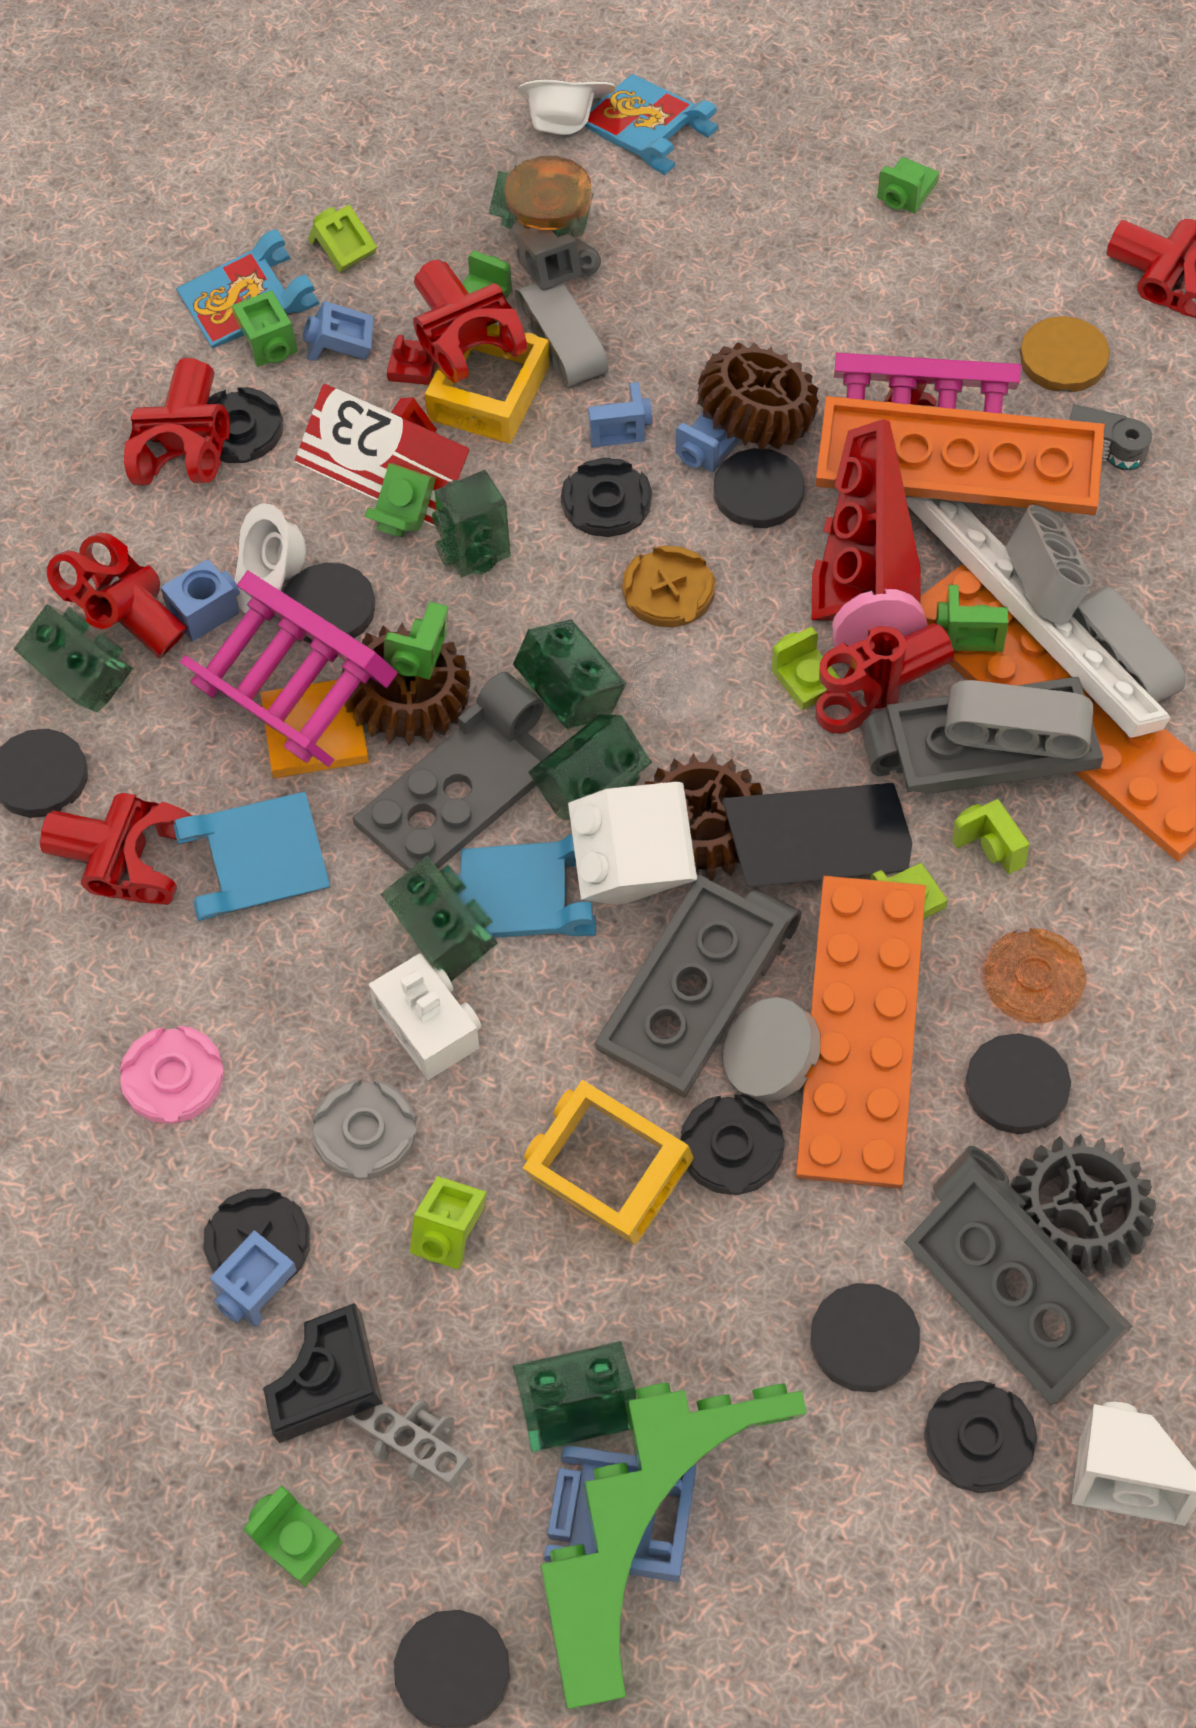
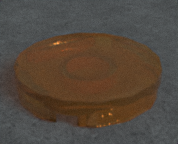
M538 156L523 161L511 170L505 181L506 207L509 212L511 211L516 215V220L525 226L539 230L560 229L568 226L569 220L577 217L578 221L587 213L592 203L591 179L586 170L573 160L559 156Z
M1030 928L1029 932L1016 934L1017 931L1005 934L991 947L984 964V987L992 1002L1006 1015L1026 1023H1048L1065 1017L1079 1004L1087 982L1086 971L1081 963L1082 957L1077 948L1062 935L1045 929Z

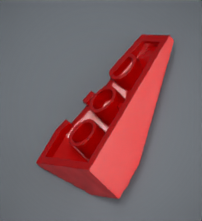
M882 419L848 430L835 481V487L839 491L834 516L833 518L826 517L823 532L829 534L823 560L816 559L812 573L811 620L833 621L844 604L856 596L872 591L873 595L886 594L885 589H897L912 595L921 604V568L890 421Z

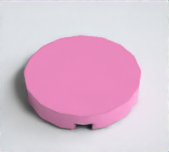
M885 589L886 594L873 595L872 591L862 593L844 604L834 617L832 624L834 645L836 647L844 642L850 646L868 638V630L879 626H890L897 629L905 637L928 626L923 607L912 595L897 589Z
M178 1026V1029L165 1030L162 1027L149 1031L132 1044L124 1055L120 1068L122 1093L135 1113L152 1122L168 1124L193 1119L209 1108L221 1091L224 1077L219 1050L208 1036L191 1027Z

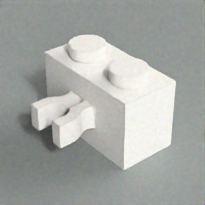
M421 953L369 983L373 1006L427 1080H430L480 1049L477 1031L482 1026L476 1013L467 1002L461 1005L451 994L453 986L445 971L439 965L432 968Z

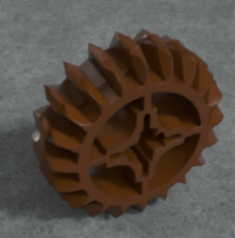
M737 342L733 348L723 346L718 354H712L710 360L706 362L705 368L702 370L698 380L699 387L697 391L699 397L697 404L703 407V417L713 420V429H724L727 432V439L737 437L743 441L744 446L749 442L756 443L759 449L763 450L767 444H770L773 448L779 450L784 443L794 445L795 441L798 438H803L805 432L810 429L818 411L817 405L819 400L817 399V392L819 388L812 384L813 375L802 372V363H792L788 360V353L779 355L773 352L771 346L767 350L760 349L753 342L747 348Z
M403 623L400 624L397 632H392L407 637L410 635V631H407ZM383 625L378 637L366 633L364 639H362V644L384 659V640L387 633L391 631ZM454 642L444 643L430 680L415 675L404 676L397 673L389 686L385 688L372 678H369L366 684L360 682L344 704L346 712L354 713L353 719L356 722V726L368 724V732L371 738L380 732L386 733L389 745L396 736L404 737L408 746L414 741V736H420L429 743L433 737V731L445 735L447 730H449L450 723L458 724V717L462 715V709H465V706L468 705V690L470 689L471 678L469 671L466 670L467 663L464 655H456L457 649Z
M693 753L687 765L681 764L674 758L670 764V772L657 768L654 774V782L645 781V785L669 782L683 783L696 875L697 869H706V876L710 881H713L716 877L717 867H722V870L731 877L733 872H735V863L740 864L726 810L722 805L723 797L763 795L761 784L751 783L752 775L749 769L736 773V765L733 759L721 766L717 764L714 754L710 756L708 762H699Z

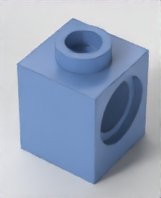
M209 559L204 560L161 586L166 608L188 627L186 635L192 642L239 614L236 596L240 594L236 582L227 571L224 570L220 573Z

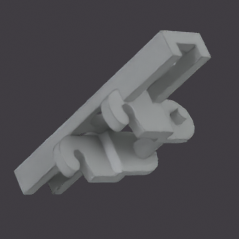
M424 1400L415 1402L404 1417L384 1404H380L370 1408L374 1413L369 1419L361 1420L356 1417L357 1414L345 1418L350 1424L377 1440L374 1447V1455L379 1459L386 1460L388 1458L389 1452L386 1451V1447L389 1446L411 1460L412 1463L408 1470V1476L417 1483L423 1479V1474L420 1472L422 1469L455 1490L459 1484L456 1481L464 1469L469 1471L473 1466L467 1456L444 1443L453 1433V1418L447 1415L439 1420L429 1414V1405ZM382 1418H386L391 1423L381 1433L376 1430L377 1424ZM423 1423L432 1430L428 1433L419 1426ZM415 1432V1438L409 1445L399 1446L405 1436L411 1438ZM425 1444L424 1447L421 1449V1451H420V1452L418 1453V1455H417V1451H418L419 1447H420L421 1445ZM445 1456L456 1463L455 1467L449 1472H442L438 1469L440 1460Z

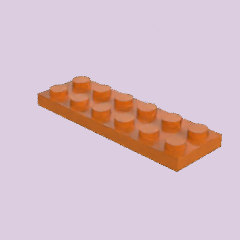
M826 396L815 487L836 489L835 481L848 430L885 419L890 421L905 496L1018 508L1039 505L1051 511L1096 515L1099 501L1105 424Z
M823 876L811 1016L814 1017L820 1032V1055L816 1066L811 1064L809 1071L805 1075L808 1080L804 1083L796 1178L902 1189L926 885Z

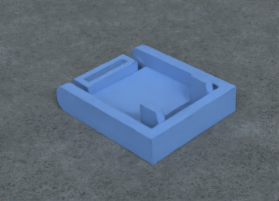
M564 1446L561 1461L570 1465H583L581 1474V1471L559 1468L547 1535L552 1540L570 1542L569 1546L584 1544L586 1555L593 1554L596 1551L583 1484L585 1481L595 1480L593 1469L608 1465L627 1463L629 1473L638 1471L635 1455ZM693 1465L667 1494L680 1497L673 1545L670 1542L651 1539L655 1519L654 1514L643 1533L633 1557L629 1575L680 1582L696 1465ZM546 1545L544 1560L552 1562L550 1551L564 1548L565 1546Z

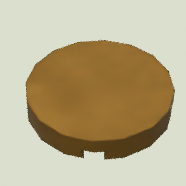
M1068 316L1051 317L1034 324L1025 333L1020 349V362L1027 376L1043 388L1059 392V389H1071L1070 392H1077L1095 385L1106 373L1110 349L1106 337L1094 325L1082 319Z
M666 545L655 547L652 553H648L643 557L641 553L633 558L624 571L622 594L627 608L638 619L654 626L674 628L690 624L704 615L714 600L715 577L713 572L706 566V561L698 553L684 547Z

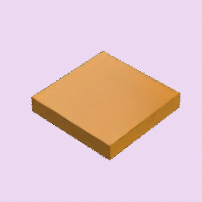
M337 680L312 683L284 722L300 732ZM284 688L260 692L262 707L268 711ZM343 705L316 742L317 746L335 759L330 767H328L313 756L308 763L299 759L283 747L288 739L265 724L273 779L369 763L363 725L356 726V722L353 719L354 713H347Z

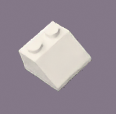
M669 782L604 789L568 803L581 900L612 905L627 904L697 880L683 783Z
M1107 1402L1103 1406L1094 1404L1079 1439L1072 1504L1186 1526L1196 1508V1470L1152 1415L1138 1413L1136 1407L1122 1402Z

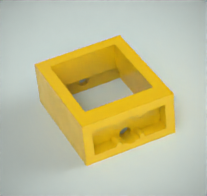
M494 323L487 326L488 336H500L499 325ZM525 333L527 352L517 357H513L509 352L505 353L501 348L490 344L473 346L464 353L465 361L471 350H476L524 364L505 402L452 387L454 383L438 368L425 392L428 418L432 422L511 444L550 367L549 340L532 333Z
M581 1080L574 1091L572 1089L567 1090L558 1101L554 1110L556 1119L546 1134L539 1133L529 1144L524 1155V1160L527 1162L523 1169L530 1179L636 1245L693 1161L694 1156L686 1143L586 1081ZM590 1106L660 1149L619 1213L549 1169Z

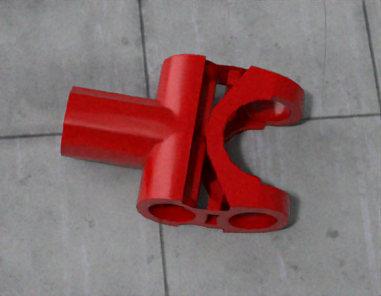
M1183 219L1179 221L1168 238L1126 220H1121L1113 232L1106 255L1145 272L1137 284V291L1141 298L1157 305H1164L1180 312V314L1196 318V303L1192 300L1193 298L1196 299V220ZM1183 273L1185 274L1181 290L1186 285L1185 294H1182L1183 291L1178 289L1175 292L1172 291Z
M439 259L426 263L415 275V287L431 309L413 318L416 335L425 352L430 353L433 360L438 364L439 370L451 382L457 383L468 378V367L463 355L473 346L481 344L494 345L501 348L505 353L509 352L513 357L527 352V341L520 319L515 309H512L507 302L503 290L498 284L493 283L469 294L449 264ZM498 322L500 336H488L487 326Z
M195 358L180 359L174 368L165 405L137 407L133 410L130 418L132 421V431L129 440L125 441L124 448L125 471L133 485H149L154 475H158L160 469L167 461L182 455H186V471L193 483H210L214 480L221 465L219 458L223 442L229 439L230 419L224 405L207 404L215 375L213 368L209 364ZM149 440L161 442L167 452L156 458L146 443Z
M100 532L93 534L82 542L79 553L70 550L63 551L55 555L48 563L47 578L52 589L63 601L74 602L81 607L86 616L85 621L94 628L106 629L119 622L159 659L187 631L188 627L156 599L160 591V580L155 570L150 565L146 567L139 566L128 555V546L109 533ZM94 543H101L109 550L111 555L109 565H103L94 558L92 554ZM61 561L68 562L74 567L77 574L75 585L65 582L59 572ZM115 577L119 578L118 581L111 584ZM90 578L93 579L96 585V590L88 582Z
M933 623L904 637L897 629L890 626H879L868 630V638L850 646L843 642L829 650L822 657L819 667V679L827 690L816 702L815 718L818 724L831 733H846L860 727L873 709L885 707L887 709V705L898 703L901 686L953 662L954 649L946 631L941 625ZM836 663L850 665L848 672L843 678L833 677L829 674L828 668ZM863 690L864 701L867 706L864 707L859 702L857 696L852 698L849 692L853 693ZM831 705H841L846 707L850 714L844 719L837 720L828 717L824 709Z
M120 793L114 796L104 821L55 810L48 813L41 829L40 848L45 854L87 862L81 878V885L91 894L139 903L168 905L173 901L177 885L168 876L153 871V867L144 864L140 860L146 845L143 830L155 824L160 837L177 840L173 828L175 820L192 815L177 806L165 802L159 804L143 801L134 794ZM127 867L130 881L123 880L122 884L120 885L123 874Z

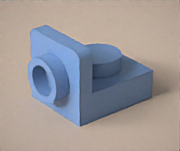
M323 301L316 316L310 315L304 326L302 340L308 343L307 360L317 361L323 348L366 360L372 349L373 316Z
M639 382L629 383L630 402L588 407L591 448L645 441V426L652 425V409L650 398H641Z
M702 413L692 426L681 423L677 427L675 453L679 455L686 465L692 468H699L701 466L714 473L741 439L737 437L727 439V432L724 429H713V420L703 417Z
M254 1230L211 1275L210 1281L217 1295L213 1302L234 1323H238L244 1318L256 1328L263 1320L260 1309L297 1271L295 1263Z

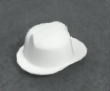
M535 80L521 84L518 88V93L520 96L528 99L530 116L536 130L558 135H571L581 130L588 122L593 99L613 93L616 90V86L608 82L570 83L557 80Z
M262 503L253 507L245 516L240 529L239 555L235 574L236 584H238L246 571L249 570L281 591V588L286 587L293 576L301 571L306 557L305 539L298 526L286 521L282 512L276 506ZM239 588L240 594L236 596L238 605L244 613H247L250 609L247 603L251 597Z

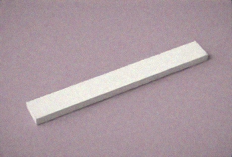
M906 496L907 506L1004 607H1008V611L1071 677L1079 676L1082 688L1130 738L1164 730L1171 718L1169 714L1073 616L1068 623L1057 624L1045 619L1035 611L1006 551V547L962 502Z

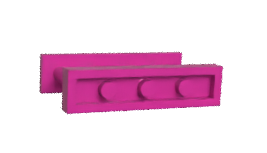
M836 352L834 378L843 379V385L847 386L846 398L864 400L865 387H870V381L889 382L888 387L893 389L892 403L910 404L911 390L916 389V383L934 384V391L939 392L938 407L956 409L957 393L962 392V386L981 387L980 394L985 395L984 412L1002 413L1003 396L1008 395V389H1017L1021 375V364Z
M247 570L237 586L251 597L247 603L250 609L206 668L187 655L182 658L180 663L195 674L190 682L205 694L214 698L220 692L288 740L283 747L299 759L308 763L313 756L330 767L335 759L317 746L316 742L360 682L366 684L369 678H372L387 688L398 672L376 652ZM274 615L281 619L278 624L281 629L238 688L235 689L223 681L224 675L265 620L270 622ZM305 636L313 640L309 645L312 651L268 711L253 701L254 697L295 641L302 642ZM337 657L343 659L345 662L341 667L345 671L301 731L298 732L284 722L326 663L328 661L333 663Z

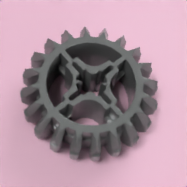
M1082 1134L1075 1137L1072 1147H1069L1059 1136L1053 1142L1052 1151L1040 1144L1034 1151V1160L1025 1158L1021 1162L1019 1167L1021 1176H1016L1012 1179L1011 1187L1027 1203L1023 1210L1074 1264L1078 1265L1077 1268L1086 1277L1089 1276L1092 1264H1095L1097 1271L1105 1277L1111 1272L1112 1262L1122 1269L1129 1265L1132 1258L1131 1253L1140 1254L1146 1244L1144 1237L1150 1236L1152 1233L1154 1222L1150 1216H1153L1156 1203L1154 1199L1147 1197L1152 1189L1151 1180L1137 1179L1141 1171L1140 1162L1127 1165L1122 1163L1125 1156L1123 1147L1115 1150L1113 1154L1104 1151L1106 1145L1103 1137L1097 1140L1093 1148L1086 1146V1141ZM1086 1174L1094 1176L1104 1182L1093 1181L1092 1179L1087 1177ZM1060 1176L1062 1179L1060 1188L1062 1193L1053 1196L1050 1203L1041 1205L1039 1200L1040 1189L1051 1179ZM1074 1197L1075 1200H1079V1203L1072 1204ZM1091 1206L1090 1213L1089 1211H1085L1084 1207ZM1123 1206L1124 1223L1113 1233L1104 1236L1102 1232L1104 1220L1102 1217L1111 1214L1113 1208ZM1058 1228L1070 1229L1073 1232H1075L1079 1238L1066 1234Z

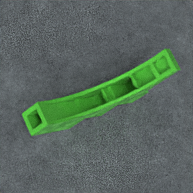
M660 1383L636 1389L638 1399L629 1400L626 1404V1411L638 1471L629 1473L627 1463L608 1465L593 1469L595 1480L585 1481L583 1484L596 1553L586 1555L584 1544L559 1548L550 1551L552 1562L540 1565L567 1709L626 1697L620 1657V1619L624 1590L633 1557L643 1533L660 1503L677 1481L699 1459L722 1442L745 1429L799 1419L807 1414L802 1390L787 1393L785 1383L770 1385L752 1390L754 1400L732 1404L730 1394L714 1396L696 1401L698 1411L689 1412L685 1390L671 1392L670 1383Z

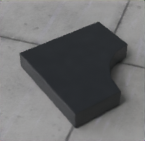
M355 1303L304 1322V1343L297 1360L282 1377L263 1388L272 1434L279 1443L383 1404L362 1313Z

